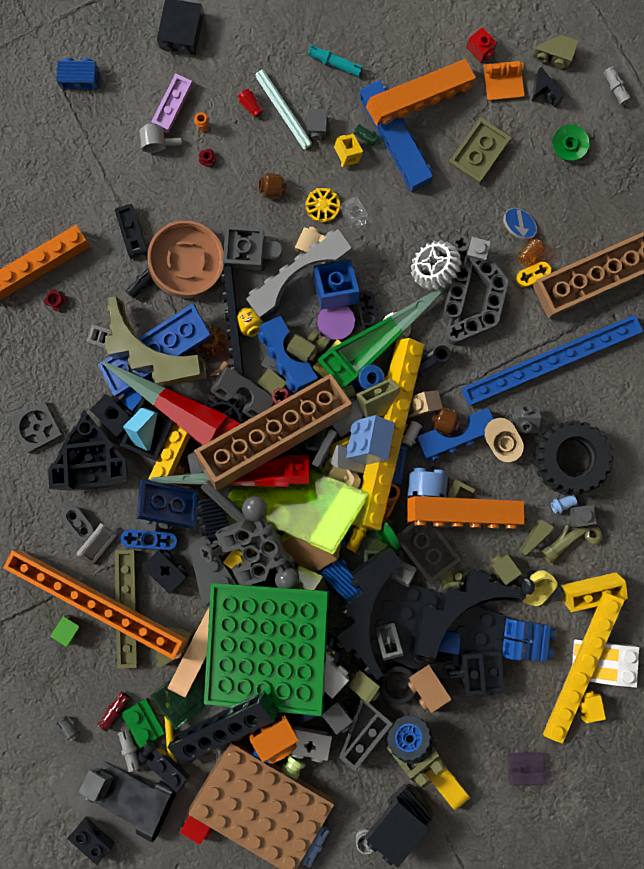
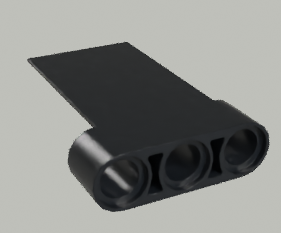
M104 762L101 770L114 778L104 799L95 803L136 826V834L151 843L154 842L160 833L177 793L163 780H160L153 789Z

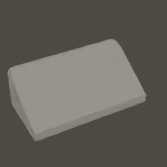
M336 445L331 464L337 468L364 473L366 465L346 458L347 447Z

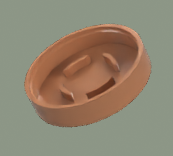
M186 220L172 222L162 227L150 242L148 249L149 272L157 286L167 294L186 299L199 297L209 292L219 281L224 266V251L217 236L206 226Z

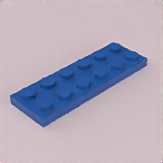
M192 303L139 337V339L156 352L182 357L213 336L196 306ZM110 356L104 360L144 379L152 376V371H154L138 373L132 370L128 363V357L114 359ZM102 362L98 364L115 397H119L132 388L105 367Z

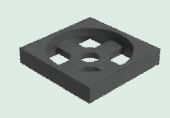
M45 401L11 419L27 453H31L63 436ZM42 411L49 417L40 421L37 419L35 412ZM25 417H28L31 423L30 427L22 431L20 427L21 422ZM35 424H40L41 429L39 431L34 430ZM53 425L51 435L47 438L44 431L46 427ZM33 434L37 435L40 443H30L26 438Z
M331 429L312 463L320 471L324 468L332 445L340 440L337 432Z

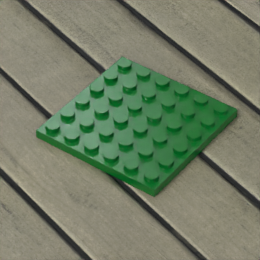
M211 583L204 704L232 707L265 691L279 708L278 712L322 716L329 591Z

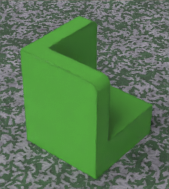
M69 615L62 617L50 636L66 647L72 645L75 640L74 636L80 628L78 624L70 620L71 617Z

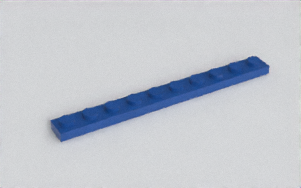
M636 315L630 316L461 388L467 405H473L638 335L643 330Z

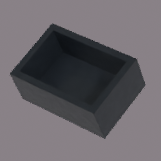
M142 396L134 415L141 408L157 413L151 449L147 451L135 446L127 432L120 446L157 461L174 422Z

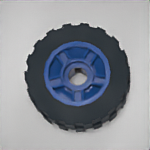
M412 715L403 716V718H398L395 723L393 722L387 736L388 747L393 755L405 763L409 762L410 764L419 763L421 760L426 759L434 745V737L429 726L419 717L416 718ZM414 737L413 742L409 743L407 738Z

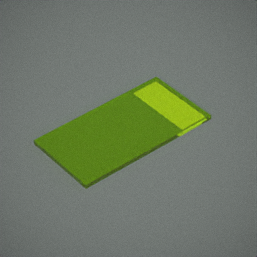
M309 469V484H289V487L235 485L228 498L241 510L245 500L250 497L258 496L264 499L268 508L265 518L267 522L273 523L275 529L334 554L369 494Z

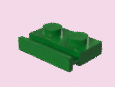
M147 698L121 713L139 748L143 747L148 740L153 741L166 733Z

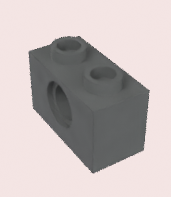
M336 696L327 703L328 707L323 711L322 716L337 735L340 731L344 733L351 727L352 716Z

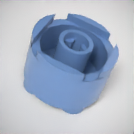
M414 468V471L409 473L407 497L411 498L414 495L447 498L448 476L445 475L446 471L434 470V472H426L424 468Z

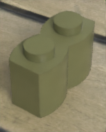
M295 334L287 347V355L297 362H309L310 366H312L317 358L316 346Z

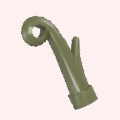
M566 525L555 542L544 548L541 554L551 564L558 559V556L583 535H585L588 542L592 544L599 543L603 537L601 530L594 525H587L568 533L569 525ZM590 532H594L596 538H592Z

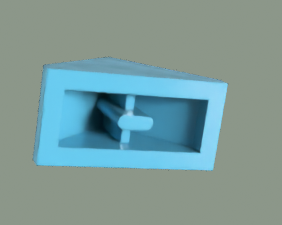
M141 408L123 426L133 444L147 451L151 449L157 418L156 412Z

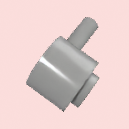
M146 124L139 130L141 148L144 152H161L165 150L166 146L182 145L181 138H165L163 127L157 124Z

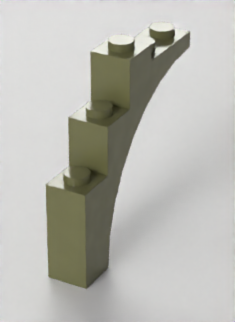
M116 296L108 298L109 305L107 309L111 317L109 327L112 335L105 336L106 343L104 347L107 355L114 359L128 357L130 368L138 373L154 370L152 371V378L156 384L162 387L207 378L205 362L200 356H171L150 349L132 329L126 316L124 302Z

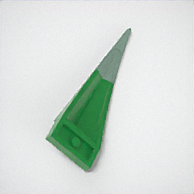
M445 284V288L439 287V290H434L383 321L332 347L318 358L317 361L328 374L333 376L343 390L359 378L361 369L371 365L447 288L448 284Z

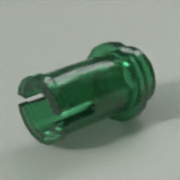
M361 124L356 127L353 133L367 142L368 146H373L378 139L375 131L371 132Z

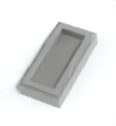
M101 523L76 554L93 565L117 534Z

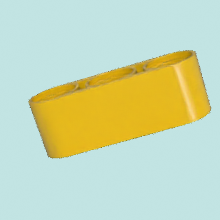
M443 763L446 771L441 775L436 776L432 769L426 775L449 805L456 811L470 797Z

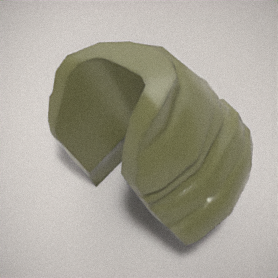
M455 568L441 574L440 578L444 591L447 588L450 589V587L463 589L465 578Z

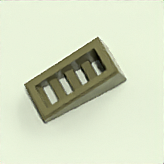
M537 520L518 552L521 555H527L553 531L554 527L543 520Z

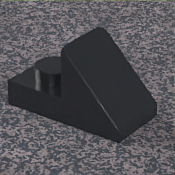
M541 66L534 78L531 101L544 94L546 101L551 103L553 107H556L562 101L564 94Z

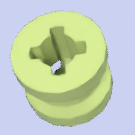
M289 754L287 757L288 761L282 765L281 769L287 775L298 779L300 770L306 764L300 758L292 757V754Z

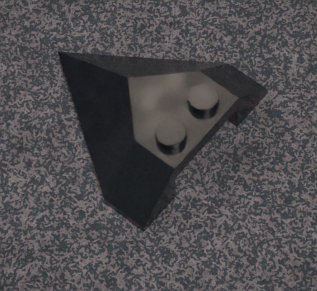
M83 410L80 415L81 418L76 426L72 428L58 452L59 455L48 469L49 489L68 491L113 487L128 480L127 461L88 413Z

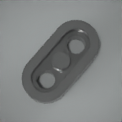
M70 506L63 511L62 519L78 540L87 541L95 531V528L82 510L78 507ZM72 513H76L77 515L76 519L74 520L71 518ZM85 527L88 529V533L86 535H84L82 532L83 528Z

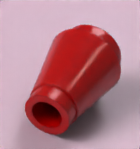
M250 88L243 90L237 96L239 103L254 118L263 112L254 91H251Z

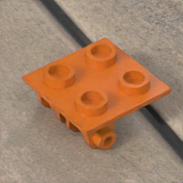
M515 61L483 65L488 101L524 97L521 72L524 68L523 62Z

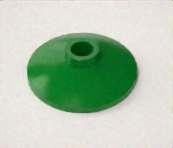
M564 125L553 135V151L559 158L565 161L579 160L589 149V137L585 130L577 125ZM566 143H570L572 147H567Z

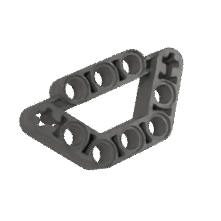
M467 250L464 262L459 266L460 272H464L466 278L461 279L457 276V278L451 279L452 284L449 285L443 309V316L448 320L445 340L449 344H458L490 331L499 322L508 279L488 254L486 261L480 263V260L468 258ZM482 267H488L490 273H484ZM471 271H473L487 288L482 312L459 322ZM494 281H500L502 288H497L494 285ZM452 290H459L461 292V296H454ZM489 299H496L498 306H492ZM448 308H455L457 314L451 315L448 312ZM485 317H491L493 324L486 323ZM467 324H474L476 331H470L467 328ZM462 329V332L456 338L450 335L452 331L458 333Z

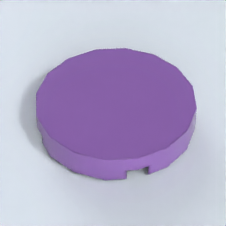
M347 306L322 309L317 321L320 333L332 341L346 339L353 331L355 324L353 312Z

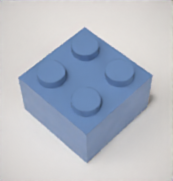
M377 415L355 420L351 426V437L347 445L348 452L346 458L364 465L388 461L395 423Z

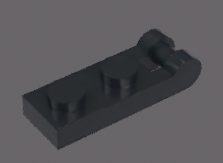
M133 204L115 208L114 211L129 258L133 259L137 255L148 254ZM138 242L139 247L133 248L132 244Z
M148 740L144 745L145 749L141 750L138 755L139 761L146 763L178 793L182 790L190 775L156 742Z

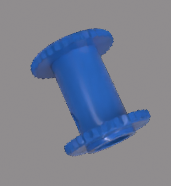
M367 365L361 369L359 378L351 384L355 390L362 392L383 382V371L376 365Z

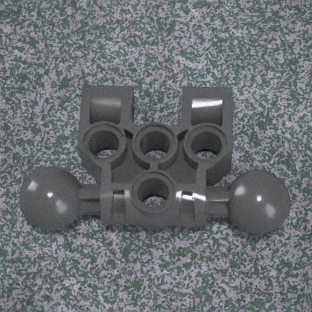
M258 496L246 499L243 503L242 511L247 520L226 526L215 533L223 552L236 549L242 550L244 561L232 567L238 584L252 585L264 581L270 569L275 567L277 570L275 575L276 586L296 589L300 582L299 573L296 569L288 567L286 563L288 556L282 545V538L277 534L273 523L267 522L265 518L268 510L267 503ZM242 531H246L249 535L243 534ZM267 542L273 543L275 547L270 546ZM250 548L255 549L257 553L252 552Z

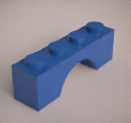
M281 316L260 325L258 338L267 347L269 357L276 362V368L279 374H283L286 379L288 389L292 390L295 394L317 382L318 377L309 362L294 361L285 353L283 345L288 340L290 331Z
M489 408L471 414L468 417L467 428L461 436L448 438L442 436L436 430H432L416 437L424 460L427 458L430 461L441 457L440 453L446 450L448 454L458 450L457 446L463 443L465 446L471 445L480 436L485 439V428L493 420Z

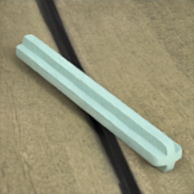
M260 70L256 73L257 80L302 148H309L312 145L311 140L266 72Z

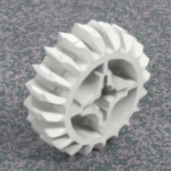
M434 240L431 245L427 243L425 248L420 247L421 251L415 253L416 258L412 259L413 264L410 266L415 282L422 288H427L430 291L433 288L439 290L440 286L445 288L446 283L452 284L451 279L457 278L455 273L460 272L459 266L462 265L460 254L455 246L442 240L439 242Z

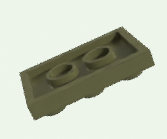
M480 117L448 164L477 184H480L511 137Z

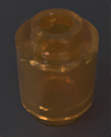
M530 239L518 253L517 260L525 267L533 265L544 253V244L539 239Z

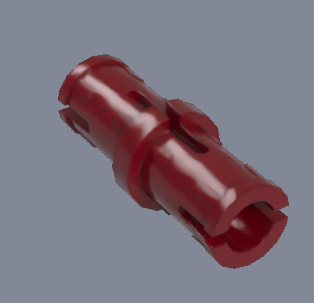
M120 691L112 705L106 708L107 712L98 722V727L107 732L115 719L121 716L122 709L131 699L130 696Z

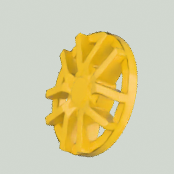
M316 188V190L309 193L306 199V212L316 222L326 223L332 221L340 211L339 197L331 189ZM318 193L320 198L317 199L314 194ZM329 193H330V194H332L333 196L328 200V199H327V196H328ZM312 197L315 202L309 203L310 198ZM336 199L337 204L332 203V201ZM315 206L316 208L309 210L308 207ZM330 207L337 208L336 212L331 210ZM318 212L317 218L312 213ZM327 212L333 214L331 217L327 218ZM320 213H325V219H319Z

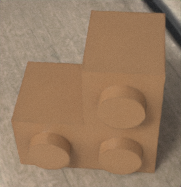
M429 665L409 677L411 682L408 685L414 694L418 692L421 696L419 702L425 711L429 709L432 713L452 700Z

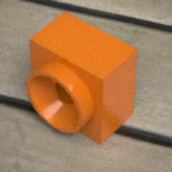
M285 712L278 713L272 725L259 728L253 734L249 733L250 742L262 763L266 760L269 763H275L291 754L298 746L296 742L299 740L296 731Z

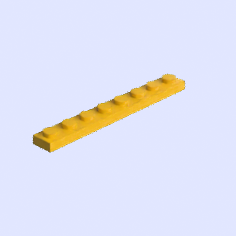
M604 591L545 727L544 737L563 744L625 601L623 598Z

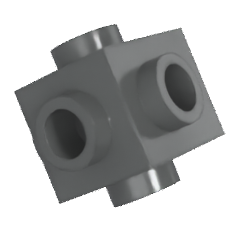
M515 406L514 413H511L510 422L518 433L539 432L541 422L539 406Z

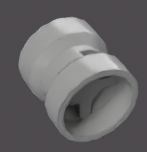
M362 828L355 837L356 847L360 853L366 855L373 852L368 847L366 841V834L370 829Z

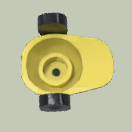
M529 570L525 575L522 583V590L526 594V598L522 601L524 604L540 606L550 595H552L555 601H562L564 599L565 591L563 587L557 586L556 579L550 573L544 570Z

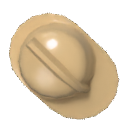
M496 418L487 424L485 438L494 455L503 462L517 460L523 452L524 444L514 425L505 418Z

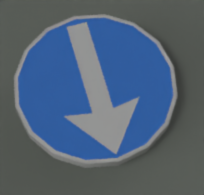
M511 208L505 212L503 221L505 227L512 235L521 240H529L535 236L537 226L534 219L527 212L519 208Z

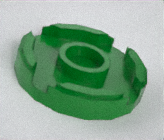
M383 519L381 530H375L384 545L387 543L396 552L400 549L399 541L391 527Z

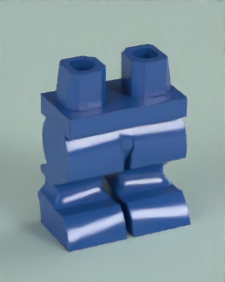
M506 618L504 636L525 641L520 642L504 638L502 657L512 660L523 659L547 662V659L554 658L555 650L553 647H549V639L555 640L557 636L556 629L540 623L521 622Z

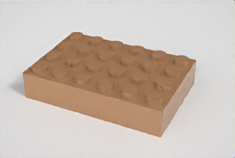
M232 741L225 747L192 802L188 815L279 869H297L333 808L334 802L332 797L299 777L295 779L287 775L275 763L269 764L265 761L262 763L260 758L253 755L252 749L238 741Z

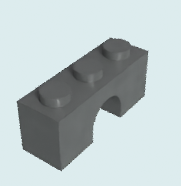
M226 367L219 373L210 390L225 401L235 396L236 393L240 394L245 401L242 412L251 418L271 408L273 404V396L266 390L259 388L251 380L244 378L235 369Z

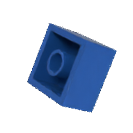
M351 259L313 265V279L321 310L358 303L359 288Z

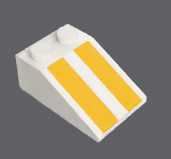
M574 639L572 665L583 640ZM606 642L589 682L637 688L639 647L630 644Z

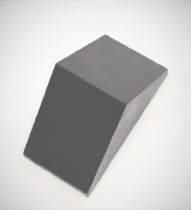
M390 623L375 627L383 660L403 656L395 624Z

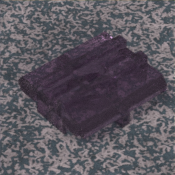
M542 752L508 753L509 786L544 784ZM529 766V772H521V767Z

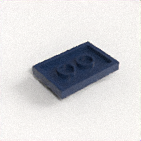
M142 479L139 484L136 519L194 529L197 519L195 505H197L198 490Z

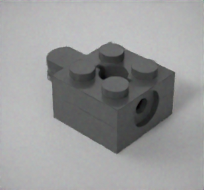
M226 225L223 253L224 266H231L232 269L262 271L263 260L280 259L282 255L280 243L265 241L264 228Z

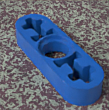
M126 530L121 536V542L126 547L172 550L178 545V537L171 532ZM132 533L133 537H140L139 533H142L140 538L141 545H138L139 541H132L129 544L126 536ZM148 534H152L155 537L154 544L150 546L144 540ZM158 534H161L160 539H167L168 536H171L170 538L174 540V543H171L170 547H168L167 543L160 542V547L157 546L159 543Z

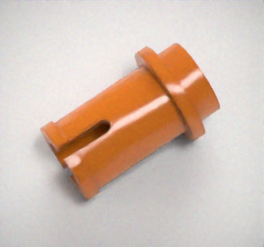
M202 112L195 115L194 123L198 130L206 133L210 128L209 117Z

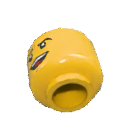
M241 309L237 315V325L240 332L249 337L258 335L263 320L254 309Z

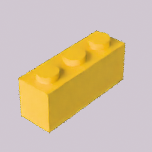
M617 572L561 585L565 591L563 603L571 612L598 606L604 591L624 600L628 599L626 581Z

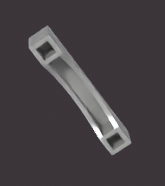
M339 229L329 231L322 242L317 241L309 247L310 251L295 257L293 264L283 266L277 276L269 277L264 281L265 285L260 289L256 287L249 292L250 296L246 299L260 318H264L278 307L285 287L300 271L319 262L340 261L354 250Z

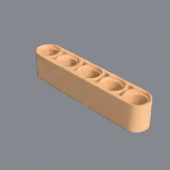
M209 608L168 686L169 690L185 698L207 657Z

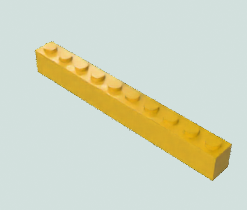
M411 338L396 341L387 379L391 378L400 388V392L388 412L380 416L395 423L388 461L366 465L359 495L365 498L352 520V525L367 530H381L424 349V344Z

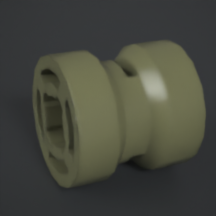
M314 329L307 341L314 344L318 354L322 355L331 339L321 336L320 332Z

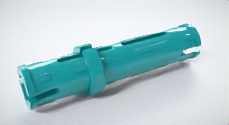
M313 44L308 51L309 57L321 61L324 65L334 66L358 78L363 69L362 65L331 53L330 50L326 51Z

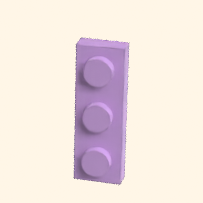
M175 73L151 123L163 127L165 131L170 132L193 85L191 80Z

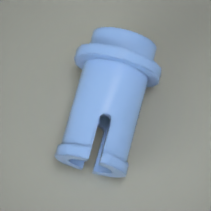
M569 495L559 500L554 499L551 503L553 512L559 514L563 510L577 506V500L574 495Z

